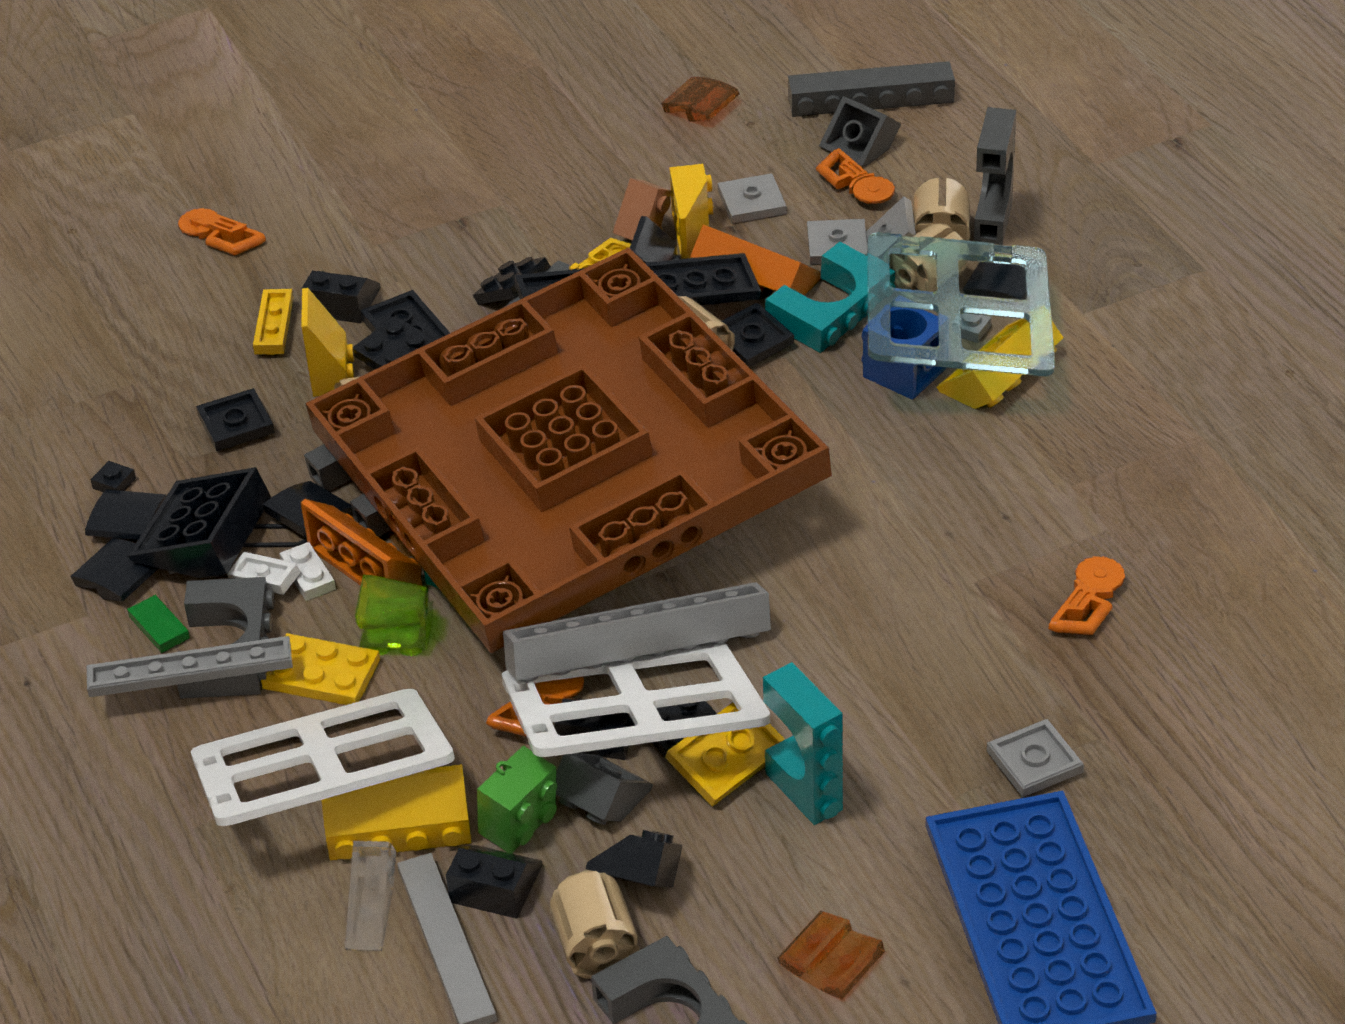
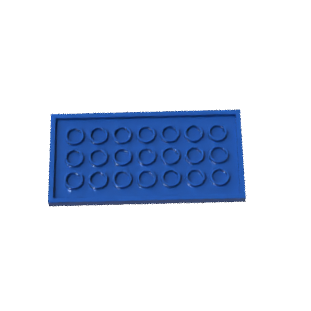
M1064 791L926 817L925 827L998 1024L1156 1023L1157 1013Z

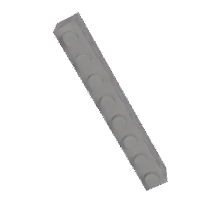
M755 582L503 631L506 669L516 681L529 682L536 680L538 676L547 674L565 675L572 669L583 667L586 669H596L601 667L603 663L613 661L625 663L634 660V657L643 655L661 656L668 650H691L699 644L709 642L721 644L727 642L729 638L739 636L745 638L756 637L759 635V632L771 630L769 593Z

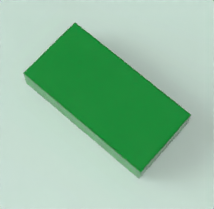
M156 594L127 609L129 618L161 653L190 639L188 629Z

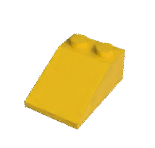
M704 164L669 167L670 190L672 191L671 210L682 259L692 258L690 255L703 224L709 226L708 215H713L712 198H708V192H712L711 174H705Z
M302 288L301 328L313 397H317L334 390L335 383H339V380L354 377L353 363L349 362H354L355 357L352 350L353 344L347 343L346 332L309 288Z

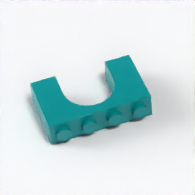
M838 242L822 255L821 279L842 289L850 296L836 302H819L783 285L765 299V310L794 334V339L821 353L830 345H834L848 330L854 329L863 318L871 315L884 301L892 298L896 290V271L852 247Z
M791 662L763 677V702L793 734V736L765 750L766 775L809 821L816 825L825 819L833 818L838 812L843 810V713Z

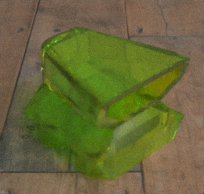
M363 575L355 612L356 623L362 629L359 647L378 650L380 655H384L390 650H399L405 656H416L424 650H428L433 621V601H429L428 588L376 575Z

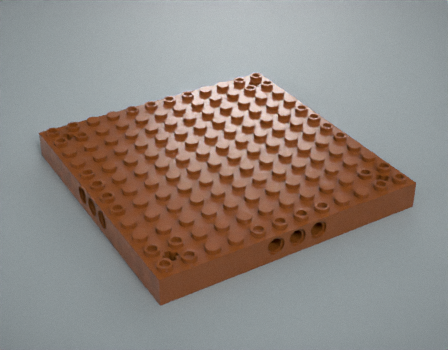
M629 247L305 403L313 431L490 653L504 647L503 631L552 622L832 476L829 447Z

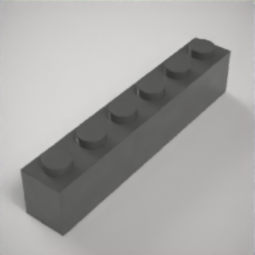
M950 61L788 75V99L792 117L835 113L843 96L872 109L953 103L955 97V78Z

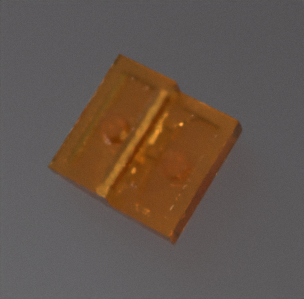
M691 77L666 98L661 105L665 113L685 112L689 122L710 121L740 93L737 88L716 79Z
M820 911L777 959L779 964L798 978L829 995L843 1000L884 954L885 949L882 940L853 931L850 920Z

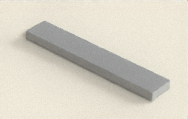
M284 636L86 665L87 691L89 697L293 668L290 637Z
M432 853L398 862V872L457 1024H490L496 1022V1012Z

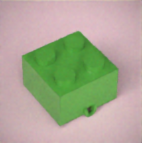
M522 746L507 761L498 762L496 764V772L477 788L478 833L508 853H513L520 845L527 844L534 831L542 823H548L556 813V766L544 758L534 755L525 746Z

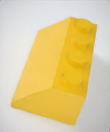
M1043 308L1006 325L936 388L940 393L973 409L986 404L990 408L1003 400L1004 396L1002 393L1005 390L1008 392L1022 382L1020 379L1022 375L1026 376L1039 367L1038 361L1040 359L1044 360L1057 351L1055 345L1064 337Z
M462 764L436 767L321 800L330 861L472 843Z

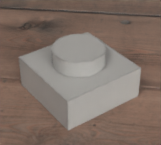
M964 308L951 325V335L979 343L991 327L992 317Z

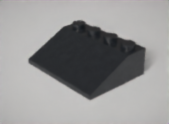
M257 468L176 481L128 555L130 561L197 578L220 577L227 574L259 518L264 513L263 504L272 498Z

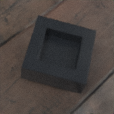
M108 461L90 480L92 488L104 492L106 489L125 491L136 479L134 469Z

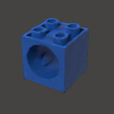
M897 299L863 329V355L861 359L863 363V377L913 400L948 368L949 321L901 299Z

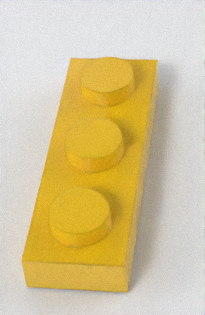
M263 289L253 341L254 355L284 354L294 299L292 289Z

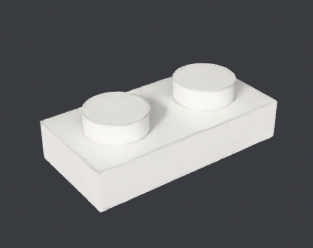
M310 542L279 553L281 560L297 563L300 574L294 580V583L306 601L336 590L334 579Z
M243 552L227 575L229 579L266 577L268 590L284 595L300 574L297 563Z

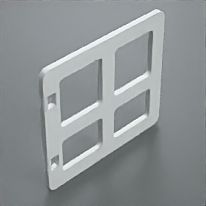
M709 642L699 644L691 650H668L661 656L643 655L634 657V660L630 662L620 663L613 661L603 663L601 667L596 669H586L584 667L572 669L565 675L547 674L538 676L536 680L529 682L516 681L508 670L502 673V683L509 694L510 702L523 732L528 738L530 748L533 754L539 757H551L756 728L770 723V711L725 643L713 644ZM705 660L709 662L720 681L659 690H646L635 669ZM608 674L619 695L547 705L542 702L534 683ZM728 698L733 701L738 711L664 721L656 708ZM629 713L635 726L560 736L557 734L552 723L608 714Z
M415 689L399 690L202 744L191 750L199 779L212 809L216 824L219 826L237 824L449 764L455 759L453 748ZM392 709H398L403 717L399 720L333 738L327 737L324 731L326 727ZM410 734L414 735L423 750V753L352 773L345 772L337 756L343 752ZM290 737H299L303 744L298 748L232 766H226L223 760L225 755ZM304 763H312L320 780L313 784L249 802H241L234 787L236 782Z

